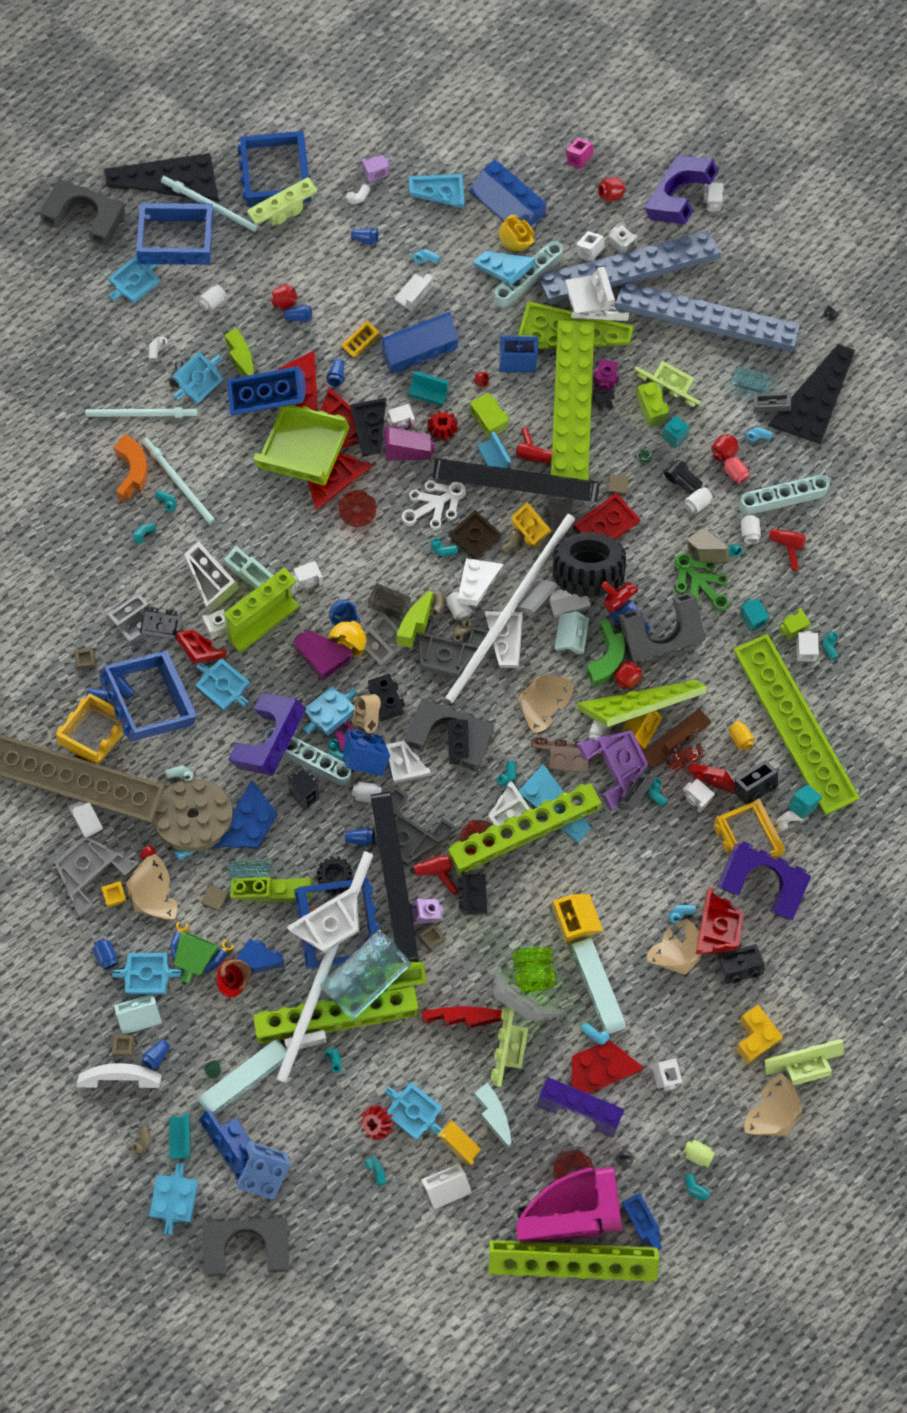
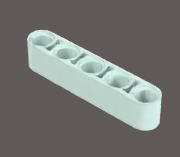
M552 241L535 254L532 258H535L536 264L511 286L502 282L495 290L494 301L496 306L499 308L508 307L538 281L539 276L548 273L562 259L563 247L561 243Z
M817 475L750 491L742 495L739 510L744 515H752L822 498L826 495L830 483L826 476ZM784 493V494H786L788 497H783V496H781V494ZM762 498H768L770 501H764ZM745 502H750L752 505H746Z
M270 728L266 731L265 741L272 735L275 728ZM294 736L292 737L289 745H294L296 748L292 751L286 749L284 757L338 785L349 784L352 778L351 769L346 768L343 761ZM306 754L313 755L311 759L303 758ZM329 763L330 766L328 768H322L321 764ZM344 771L347 773V776L340 777L338 773Z
M588 938L571 944L572 952L603 1030L609 1035L626 1029L624 1018L592 939Z
M279 1039L274 1040L198 1098L199 1103L205 1111L210 1109L213 1115L217 1114L282 1065L287 1053L286 1048Z

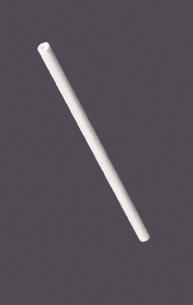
M566 515L444 698L447 702L453 704L552 555L555 546L562 540L574 522L575 518L572 515Z
M369 852L363 853L350 887L356 888L357 897L373 858V854ZM339 944L324 954L276 1079L278 1081L286 1083Z

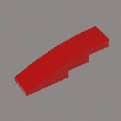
M458 1006L422 1011L423 1024L443 1019L445 1027L465 1022L466 1028L471 1029L503 1021L501 1018L502 1010L486 1007Z

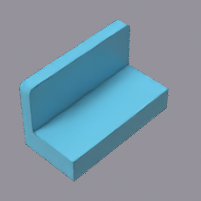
M495 432L491 433L490 440L477 445V449L486 465L511 469V460Z

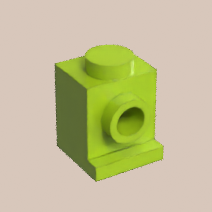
M799 608L796 615L790 614L783 619V623L779 625V631L790 640L798 636V633L808 631L811 623L803 610Z

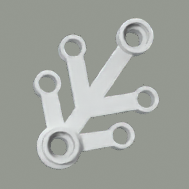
M429 480L425 483V490L428 493H433L436 490L444 492V494L438 496L422 493L418 490H412L409 493V498L412 502L421 500L429 503L416 511L411 509L405 510L402 514V522L406 526H413L418 518L435 509L433 519L430 521V528L438 531L441 528L440 520L444 503L451 499L450 508L446 511V519L448 521H455L457 518L458 500L465 496L466 488L461 482L444 485ZM433 485L434 488L429 489L427 486ZM459 490L460 493H454L453 491ZM417 494L418 497L413 498L412 495ZM453 513L455 516L449 517L448 514ZM411 517L413 520L407 521L406 519ZM437 522L439 525L435 527L432 524Z

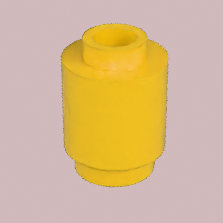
M737 721L728 728L729 735L739 750L746 751L753 747L755 738L746 724Z

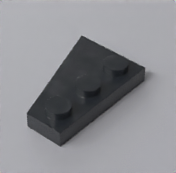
M387 397L350 405L362 457L381 453Z

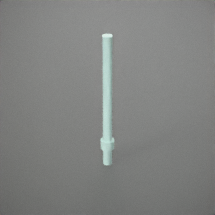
M166 176L162 177L161 182L173 188L172 190L176 193H182L201 204H213L214 211L253 232L257 231L259 226L184 187L183 183L175 182Z
M175 407V409H86L85 415L86 417L175 416V418H183V416H198V409H183V407Z
M145 438L142 444L150 452L151 458L161 465L208 524L213 523L215 519L164 459L163 453L158 447L155 448L148 438Z

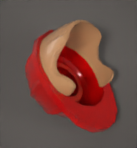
M233 958L224 960L217 969L216 982L219 992L223 996L233 998L245 989L251 973L248 964Z

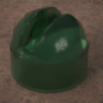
M649 449L638 451L637 459L642 465L650 464L652 453Z
M216 1060L210 1061L205 1064L204 1071L209 1078L214 1079L220 1076L221 1066Z

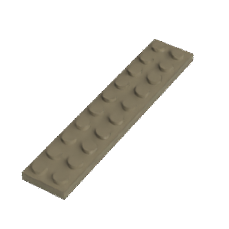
M0 734L1 777L153 823L166 787L165 785Z

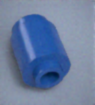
M103 938L94 942L92 951L99 966L103 970L116 966L118 964V956L110 940L105 941Z

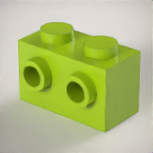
M655 381L638 386L636 398L648 428L666 423L669 407L667 403L663 402L661 388L657 387Z
M489 392L470 402L469 412L489 439H491L492 432L498 435L508 429V414L500 409L497 399L492 397Z

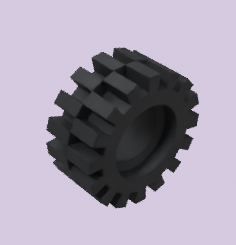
M330 856L329 860L325 858L324 862H321L319 868H317L318 884L332 883L327 878V874L331 869H339L342 872L343 876L340 881L353 880V871L350 863H347V860L344 858L341 860L339 856L337 858ZM348 887L326 890V893L332 892L333 895H336L339 892L341 894L343 890L347 891Z

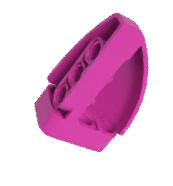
M614 1166L582 1169L556 1180L533 1199L518 1219L516 1225L518 1241L544 1242L602 1236L601 1226H603L604 1233L623 1231Z

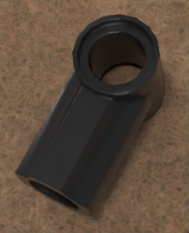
M677 459L664 472L665 477L671 483L679 484L689 494L694 493L703 485V482L692 474L688 466L680 459Z

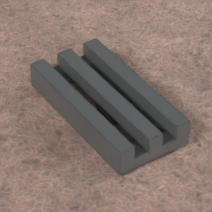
M791 392L754 394V413L791 411Z
M639 775L628 789L626 795L618 803L620 808L634 810L655 780L649 775Z

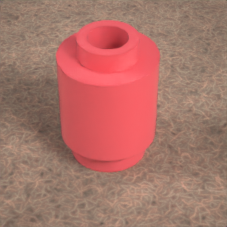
M738 457L728 458L724 462V471L738 485L750 477L749 470Z

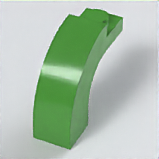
M607 618L600 621L599 630L607 645L608 652L603 658L587 664L586 673L593 688L611 680L623 661L625 651L622 632L616 634L614 625L610 624Z

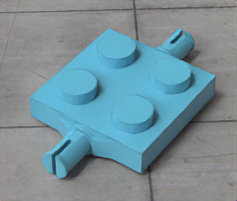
M133 257L108 278L109 282L116 288L109 295V298L114 302L122 295L132 304H135L160 283V278L153 273V269L159 264H138L137 257Z
M200 351L197 352L172 375V378L180 387L173 395L174 398L177 397L175 400L179 401L186 394L195 404H198L224 380L216 368L223 361V358L217 354L210 361Z
M221 658L210 668L202 662L196 665V668L203 673L201 680L195 685L196 689L221 710L225 711L236 701L244 708L249 705L250 701L245 699L242 694L250 686V681Z
M333 686L305 707L306 711L304 714L311 722L302 728L303 731L308 735L317 728L326 735H330L354 715L355 706L350 703V700L358 695V692L352 688V690L344 695L339 693Z
M128 953L125 969L112 970L113 978L125 979L126 994H167L169 977L181 978L182 976L181 969L169 968L168 953Z
M411 1082L399 1094L390 1086L385 1090L384 1093L393 1099L392 1105L388 1109V1114H393L391 1121L395 1122L403 1131L416 1141L429 1129L436 1135L439 1134L442 1128L434 1122L443 1110V1107Z
M176 1163L175 1175H157L149 1217L162 1219L166 1222L165 1235H172L174 1223H192L199 1181L183 1177L185 1164Z

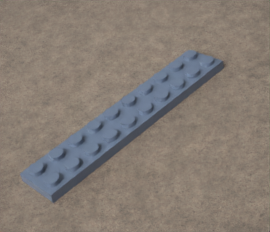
M709 231L598 259L594 262L591 261L545 273L538 277V283L548 303L551 304L569 299L565 286L567 279L592 276L599 267H605L610 286L615 287L720 259L721 252Z
M633 283L621 285L615 309L790 352L794 350L800 326L790 321L787 322L774 317L762 316L757 313L725 307L720 304H713L704 300L680 296Z

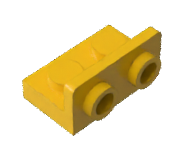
M525 503L510 517L514 522L512 524L514 528L520 532L522 531L525 535L524 540L530 546L533 545L539 548L541 546L540 542L552 532L529 503Z

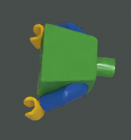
M177 922V931L170 943L172 958L175 960L174 965L183 969L182 976L179 979L187 983L191 982L194 974L203 975L213 971L223 962L227 954L232 953L234 949V944L231 948L225 947L228 940L223 941L222 949H220V945L188 933V923L185 928L180 929L181 922Z

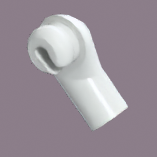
M363 184L358 193L348 192L346 194L347 202L350 204L363 202L370 191V187Z
M161 336L150 343V362L158 361V353L168 343L165 337Z

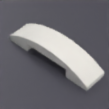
M122 1063L106 1064L88 1069L79 1074L77 1087L97 1088L99 1080H139V1088H160L162 1077L156 1071L143 1066Z

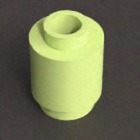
M693 1140L692 1143L688 1141L683 1151L686 1154V1159L701 1167L704 1165L707 1168L715 1155V1152L711 1151L712 1148L696 1140Z

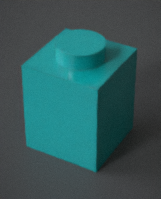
M676 415L664 426L662 438L676 448L688 437L690 426Z
M758 598L753 601L751 599L747 600L742 604L739 614L750 632L768 623L769 615Z
M807 784L794 793L788 808L803 819L816 810L822 796Z

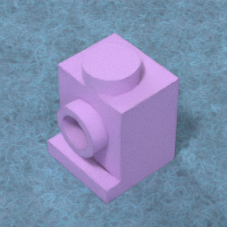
M383 155L372 157L367 161L365 158L362 159V170L368 183L388 176L390 163Z
M416 899L410 905L413 924L436 923L443 915V906L438 903V899Z

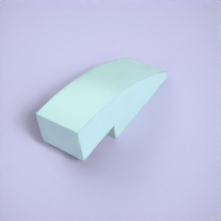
M237 546L221 562L255 589L273 576L253 557L250 558Z
M486 1083L474 1094L475 1099L485 1109L481 1114V1119L506 1149H509L511 1147V1136L507 1117L495 1092Z

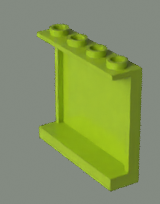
M295 405L279 407L280 412L262 453H255L253 458L256 466L263 470L325 485L350 428L346 419L341 415L334 416L324 411H313L305 406L302 408Z
M285 567L223 613L228 641L239 653H242L299 609V605L291 595V586L297 580Z

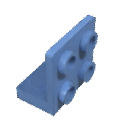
M249 1141L246 1146L249 1160L236 1187L237 1189L273 1200L291 1166L289 1158L285 1152Z

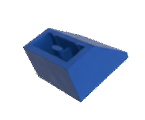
M500 335L499 372L536 373L538 336Z
M346 730L343 761L346 768L383 776L391 756L384 739L378 734L369 735L360 730Z

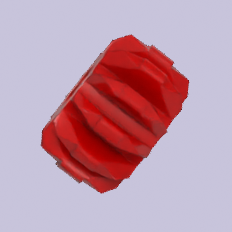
M447 409L444 413H441L440 410L437 411V414L432 413L431 418L427 420V431L431 433V437H437L438 442L441 438H444L446 442L448 437L453 438L455 433L458 432V420L454 419L455 415L453 413L448 415Z
M381 1105L367 1107L366 1111L361 1114L363 1119L359 1121L363 1125L361 1131H366V1138L372 1137L373 1141L387 1138L393 1131L391 1126L395 1124V1122L391 1121L393 1114H388V1108H382Z

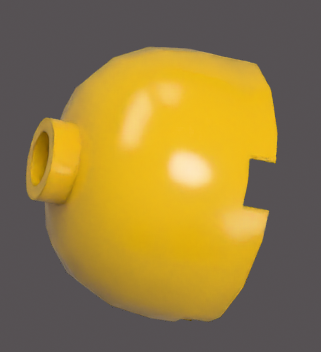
M510 215L500 225V241L503 247L514 252L524 251L535 241V239L533 240L535 236L534 231L524 219L520 221L516 219L517 215Z
M355 621L338 623L327 636L329 640L349 648L353 652V657H360L367 642L365 632L361 629V625Z

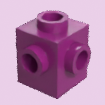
M600 359L598 369L595 368L593 373V379L596 380L595 387L602 390H613L614 383L618 384L620 373H617L618 362Z

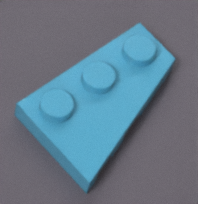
M462 174L409 176L410 196L464 209Z
M485 251L473 263L476 268L511 286L536 264L535 258Z

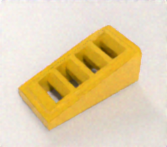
M367 320L341 346L354 359L381 337V334ZM366 331H369L372 335L369 337ZM361 335L367 339L365 342L360 338ZM356 339L361 343L360 346L354 342ZM352 344L356 350L353 351L348 345Z

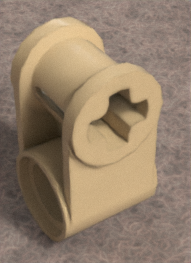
M376 694L359 696L354 702L352 724L354 727L362 728L366 733L371 734L378 726L381 702Z

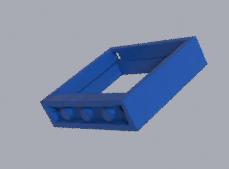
M304 131L240 136V144H237L238 155H242V159L238 160L239 170H243V174H240L241 185H245V190H242V199L246 200L247 207H254L283 190L251 193L246 149L298 144L301 178L304 180L309 178ZM311 196L304 199L303 202L311 201Z
M140 203L136 248L138 264L211 265L213 204ZM145 221H206L204 248H143Z
M168 651L103 667L99 676L100 682L107 691V698L109 702H112L115 716L120 720L123 734L127 736L129 742L189 727L194 724L198 716ZM158 667L181 717L136 729L114 677Z
M364 878L361 888L372 953L334 958L331 966L375 960L381 957L382 944L378 942L377 934H379V924L375 922L374 918L376 905L375 902H372L371 898L373 885L369 882L368 878ZM353 880L303 886L294 889L298 920L309 914L307 893L351 887ZM302 939L306 969L319 968L322 960H316L315 947Z

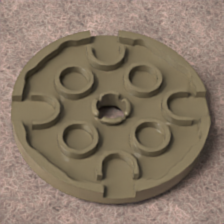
M193 779L190 782L183 780L171 785L164 791L154 818L155 829L159 837L171 844L175 849L192 852L208 849L220 842V839L230 830L233 820L232 804L225 791L212 782L201 779ZM194 810V812L198 813V816L190 818L188 814Z

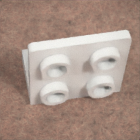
M605 267L597 268L592 276L567 279L565 281L574 314L608 310L615 300Z

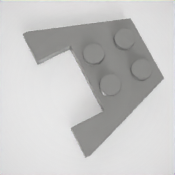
M84 836L54 861L80 918L94 907L93 903L81 890L108 866L113 864L125 878L139 866L136 861L124 857V855L114 852L101 843Z
M496 970L492 979H494L493 985H495L494 997L528 1020H542L543 1018L552 1020L553 1017L555 1020L560 1019L563 1014L548 1003L542 1007L538 1004L539 1001L530 995L527 997L521 993L522 990L514 984L510 986L509 984L512 979Z

